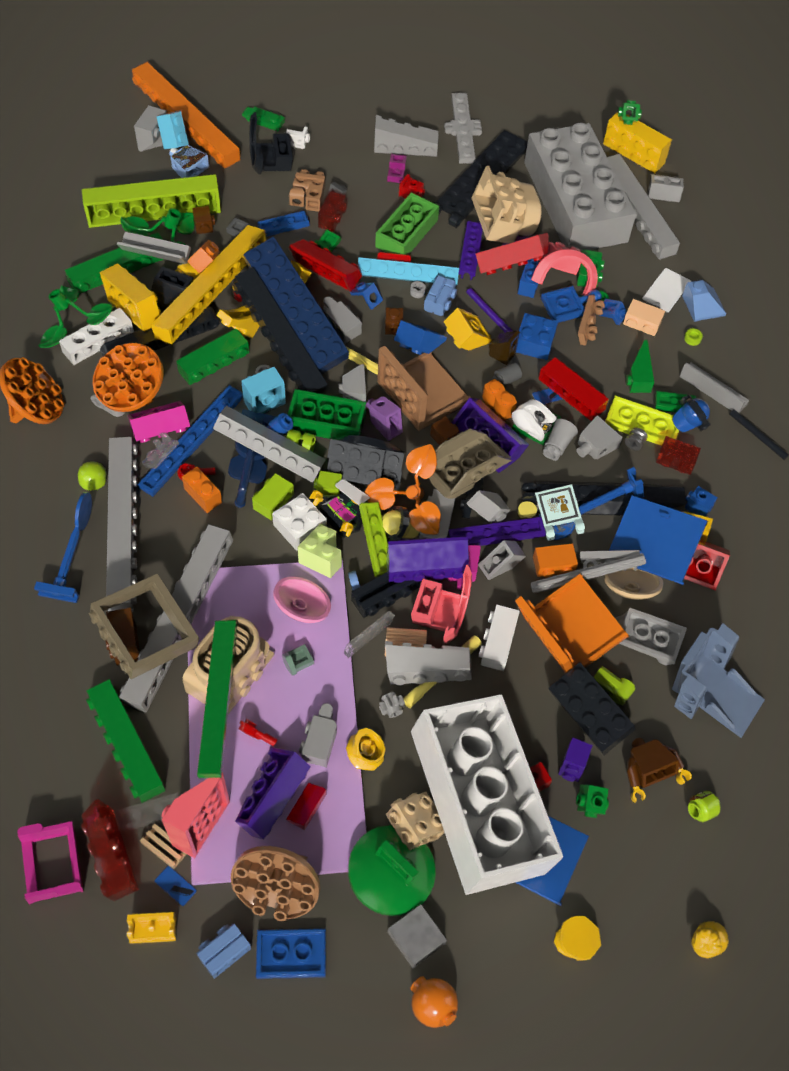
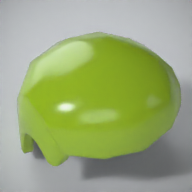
M95 461L82 464L77 474L79 485L83 489L90 491L103 487L106 483L107 475L104 466Z

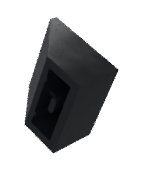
M161 267L153 280L151 291L157 296V306L163 310L167 309L194 281L193 277Z

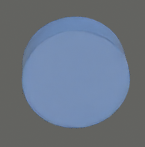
M356 571L349 572L348 576L352 590L360 587Z

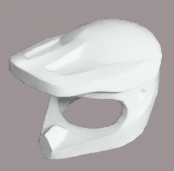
M534 399L520 405L511 415L514 424L519 429L539 441L544 439V431L540 424L553 423L556 420L555 415L544 404ZM540 410L545 418L536 415L535 411Z

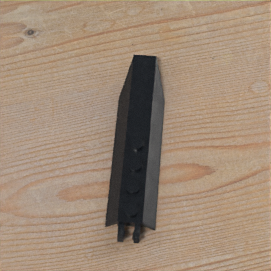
M535 481V483H524L521 486L524 492L537 493L572 485L579 507L620 487L623 483ZM643 484L644 497L641 499L671 509L686 504L684 487ZM632 492L623 494L582 515L623 516L631 496H634ZM524 493L522 495L523 501L537 503L535 493ZM537 503V513H540V510H539V507H538V503Z

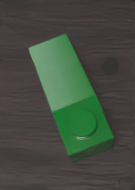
M644 340L630 373L626 376V385L629 386L630 393H651L653 388L654 376L648 340Z

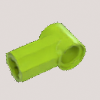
M603 666L593 677L618 705H624L636 689L628 679H620Z

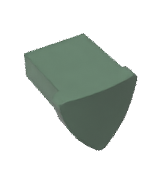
M305 644L282 654L283 662L292 676L314 664V660Z

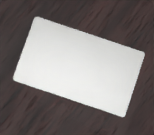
M665 268L642 299L669 312L683 294L687 282H691V280Z

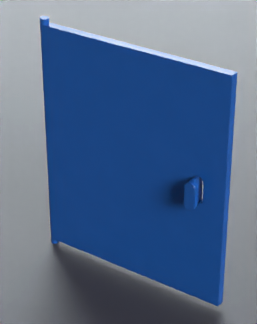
M631 496L609 551L639 550L640 554H644L646 564L638 566L637 569L684 585L683 580L707 520Z
M549 817L563 858L545 875L515 883L561 906V899L589 836Z

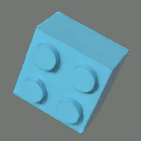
M275 367L265 369L258 374L241 380L243 399L248 410L265 413L286 404L285 384Z

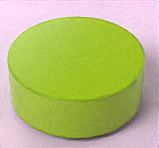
M695 328L688 329L684 336L685 342L692 346L699 345L703 338L701 331Z

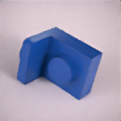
M605 299V308H602L603 314L599 316L612 318L616 325H620L626 316V308L621 301Z

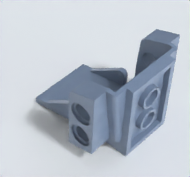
M722 623L718 630L710 628L707 634L701 632L682 660L672 690L679 693L674 707L690 719L693 718L700 707L742 738L765 699L758 695L735 669L731 668L729 672L724 670L732 657L739 636Z

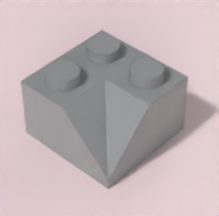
M148 105L134 125L138 151L163 146L156 116L166 114V110Z

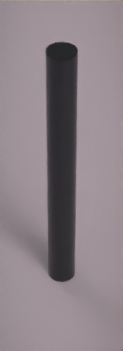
M735 409L730 412V416L783 460L788 458L789 454Z

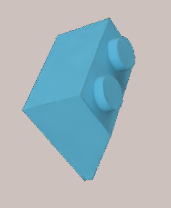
M181 110L156 116L164 149L189 145Z

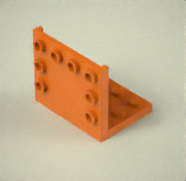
M581 574L574 577L535 606H533L529 599L525 601L522 596L515 600L523 617L565 673L570 671L579 662L586 668L629 637Z

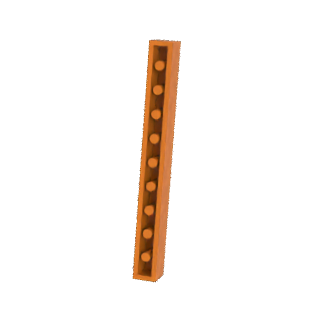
M148 62L132 69L134 84L138 85L161 109L166 110V113L181 110L185 131L189 137H192L199 146H202L206 153L211 155L218 164L227 168L240 161L239 148Z

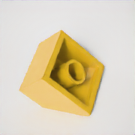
M457 308L444 321L447 332L454 338V344L460 349L463 348L469 351L489 344L492 340L478 316L460 308Z

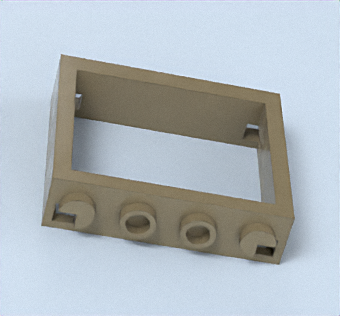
M158 574L91 603L89 613L92 618L91 622L97 624L101 638L104 641L107 640L110 645L111 654L119 659L121 670L125 671L130 679L140 676L196 648L198 645V635ZM151 590L182 640L142 660L134 662L103 611Z

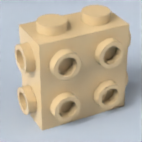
M427 792L421 794L413 793L405 800H402V798L395 800L391 804L392 808L386 813L390 823L409 851L435 841L445 833L437 808Z

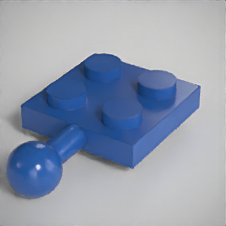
M571 286L541 294V300L551 320L558 321L559 323L582 317L585 310L582 303L587 302L589 295H595L596 302L601 300L602 295L600 291L592 290L588 295L578 297L574 287Z

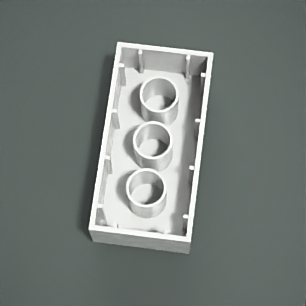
M491 696L423 710L412 728L411 734L465 895L545 875L563 858V854L503 696Z

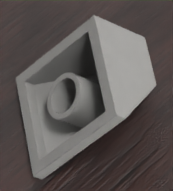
M364 364L357 366L342 376V383L339 384V394H343V398L366 402Z

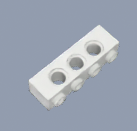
M121 308L110 312L108 317L100 324L87 325L61 339L59 343L62 352L75 365L99 352L100 347L104 343L133 333L132 321Z

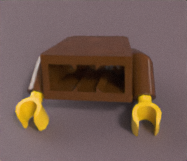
M636 738L632 742L631 757L627 761V775L630 787H633L634 790L631 794V800L634 803L637 802L635 793L641 795L642 801L645 799V792L639 788L640 785L645 788L676 775V781L680 785L685 783L682 775L685 776L687 781L691 779V773L683 769L684 764L675 749L663 745L659 740L655 739L645 743L642 738Z

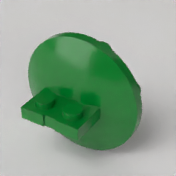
M391 825L377 827L365 833L356 842L348 860V879L354 894L367 908L379 914L398 916L413 911L427 899L434 886L436 868L433 855L427 844L409 851Z

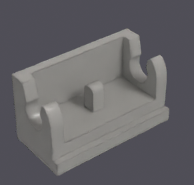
M651 174L648 197L650 199L680 202L684 188L683 178Z

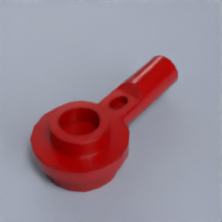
M182 464L177 471L179 479L182 480V476L196 468L195 465ZM198 467L205 475H215V467Z
M248 719L245 722L240 720L239 724L241 725L238 728L240 731L258 740L261 739L273 747L278 741L277 738L255 729L257 724Z

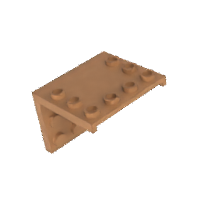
M383 346L379 348L377 382L394 403L401 408V411L418 431L463 407L467 400L471 398L465 394L431 355L432 352L430 354L423 353L402 364L399 363L392 351Z

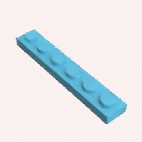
M358 258V266L362 276L434 283L439 275L446 279L454 280L456 286L458 283L459 268Z

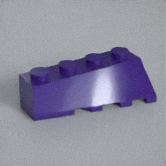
M270 748L268 752L270 758L268 762H263L260 768L262 771L260 779L254 781L252 785L253 793L246 798L235 820L252 837L265 839L271 832L278 817L282 815L289 800L295 795V791L300 783L306 778L311 766L295 751Z

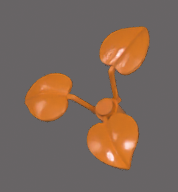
M428 444L416 448L408 454L406 467L409 472L416 473L414 476L416 484L410 485L406 491L394 490L395 485L392 480L379 478L370 483L364 492L370 497L367 500L369 503L379 502L380 510H387L395 503L394 494L407 495L409 499L415 500L416 509L411 510L409 513L410 524L417 531L429 535L439 534L441 513L438 506L429 501L423 502L419 506L424 496V490L420 487L418 476L428 479L434 474L437 466V456L434 447Z

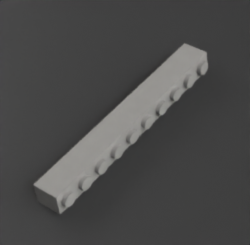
M132 437L109 438L106 596L137 583V577L134 575V569H137V560L134 558V552H137V542L134 541V536L137 535V525L134 524V519H137V508H134V503H137V492L134 491V487H137V476L134 475V471H137V460H134V455L138 454L137 444H133ZM137 596L108 609V611L131 608L133 612V604H137Z
M209 524L206 530L202 532L198 546L193 549L192 557L189 563L185 565L183 575L176 582L172 597L190 624H192L233 542L230 531ZM164 611L159 615L154 631L149 634L145 648L140 651L139 660L182 640ZM173 659L133 679L129 677L126 685H123L120 690L119 698L124 705L147 713Z

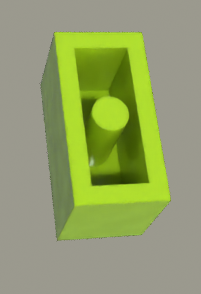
M275 473L272 478L266 480L264 487L253 495V509L272 520V513L283 507L294 495V485Z

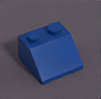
M401 320L394 340L400 343V347L405 349L412 348L411 352L421 355L422 352L430 354L444 343L447 337L423 326Z

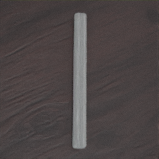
M643 553L534 581L531 583L533 593L546 591L565 585L579 574L585 580L645 565L646 559Z

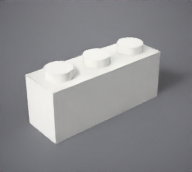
M496 605L495 612H490L488 622L491 623L490 629L486 628L483 638L487 640L486 646L481 645L479 657L482 658V666L504 671L519 610Z

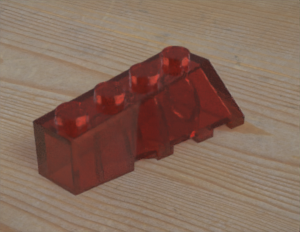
M94 800L82 814L84 823L81 826L84 834L88 835L90 842L88 843V849L96 861L94 869L102 881L100 885L101 892L104 897L116 901L138 891L139 888L114 810L101 800Z

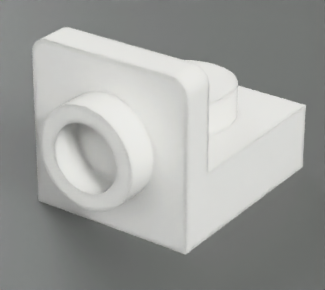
M304 127L303 132L288 129L286 131V134H289L291 147L305 149L306 143L310 141L308 127Z

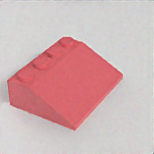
M223 773L221 778H208L174 799L172 804H168L163 810L162 822L172 846L193 858L196 857L230 803Z

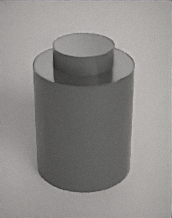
M515 362L496 370L494 373V379L501 382L503 386L522 378L521 369Z

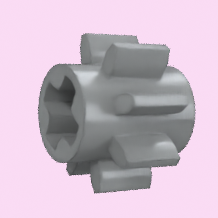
M390 692L381 698L382 702L379 703V708L382 715L388 714L389 718H394L403 713L402 708L405 707V702L402 695L396 696L395 692Z

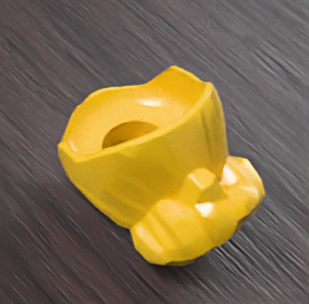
M714 921L701 923L691 940L694 951L703 958H712L720 955L726 950L729 943L726 929Z

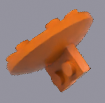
M126 343L115 346L100 358L94 371L93 389L96 397L104 406L117 412L134 411L146 404L149 405L153 402L152 399L158 393L163 381L164 370L159 356L146 345Z
M24 357L12 358L3 364L0 369V387L9 405L10 422L17 424L25 417L38 424H50L61 416L64 407L61 395L62 389L55 383L41 364H36Z

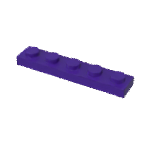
M542 517L448 530L449 538L468 536V545L477 546L497 544L503 540L518 541L545 537L546 534Z

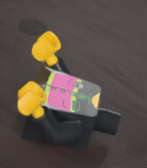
M317 490L312 492L309 498L315 499L313 504L315 506L320 504V512L343 538L349 537L352 533L361 530L363 522L359 505L344 493L323 495Z

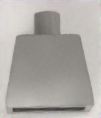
M596 416L580 434L578 441L580 447L577 448V453L580 457H585L589 454L594 459H599L618 449L622 436L599 416Z

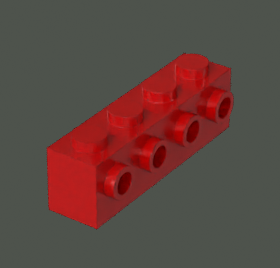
M555 357L541 368L539 380L590 421L606 410L609 399L589 382L581 378L578 373L568 368L564 362Z

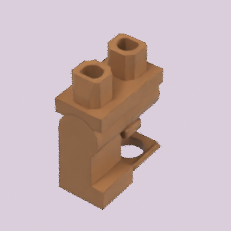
M304 169L300 173L296 172L293 188L289 193L290 205L304 207V194H306V210L320 212L325 191L324 173L316 172L315 175L309 174L308 170ZM293 199H299L301 203L296 204L293 202Z

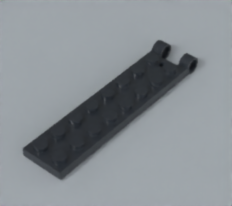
M504 130L439 200L433 202L439 206V214L442 210L451 214L448 222L449 225L458 228L461 222L475 208L472 195L486 166L490 167L493 175H497L498 172L506 174L526 153L528 141Z

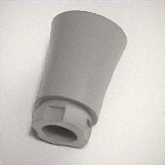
M557 419L545 443L543 455L546 458L557 461L571 440L577 435L578 430L576 426L567 420Z

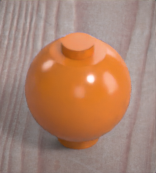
M424 976L419 977L411 986V991L414 993L412 996L414 1015L422 1024L428 1027L449 1026L456 1019L455 1014L458 1009V997L454 988L447 981L439 978L427 980Z

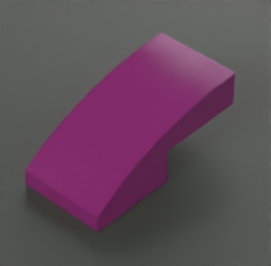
M391 154L387 182L400 183L404 179L406 155Z

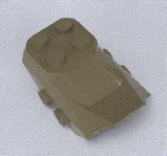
M470 428L465 432L459 433L454 438L444 441L436 449L437 466L434 474L429 479L445 498L453 499L474 487L475 482L488 474H492L496 469L512 460L484 432Z

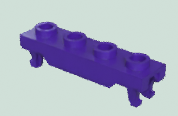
M467 221L459 267L461 278H463L465 273L470 274V280L476 275L478 263L476 253L480 251L483 232L479 222Z

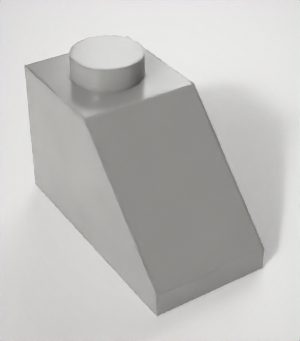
M479 490L467 502L470 508L490 522H501L510 511L498 493Z
M503 540L478 566L486 578L491 580L513 569L526 555L516 541Z

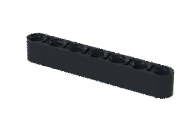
M208 306L174 343L218 327L220 321L213 308ZM150 328L145 332L139 330L106 342L100 347V351L104 356L115 346L126 343H140L150 347L153 351L172 344L155 339L153 330Z

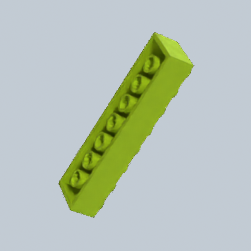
M216 174L82 189L83 205L89 228L121 224V217L135 216L145 221L161 220L162 216L166 217L169 209L172 208L177 209L180 213H193L192 208L209 206L210 214L221 213Z

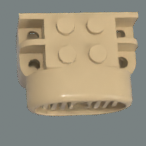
M486 166L472 195V201L486 240L510 244L515 241L517 235H533L539 226L542 211L540 200L533 185L506 177L504 172H498L497 175H493L490 167Z
M230 616L220 620H236L237 622L228 714L242 697L247 696L252 683L260 679L263 669L275 655L270 651L268 642L259 637L255 625L249 620L237 616ZM214 626L196 647L193 654V662L186 669L182 678L185 691L203 704L206 702Z

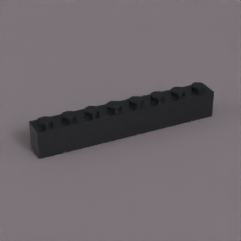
M250 268L235 275L233 282L235 292L239 293L242 297L243 305L250 310L252 319L261 327L262 335L269 340L271 349L278 354L281 365L286 367L290 379L295 381L298 390L319 394L324 392L328 385L255 269Z

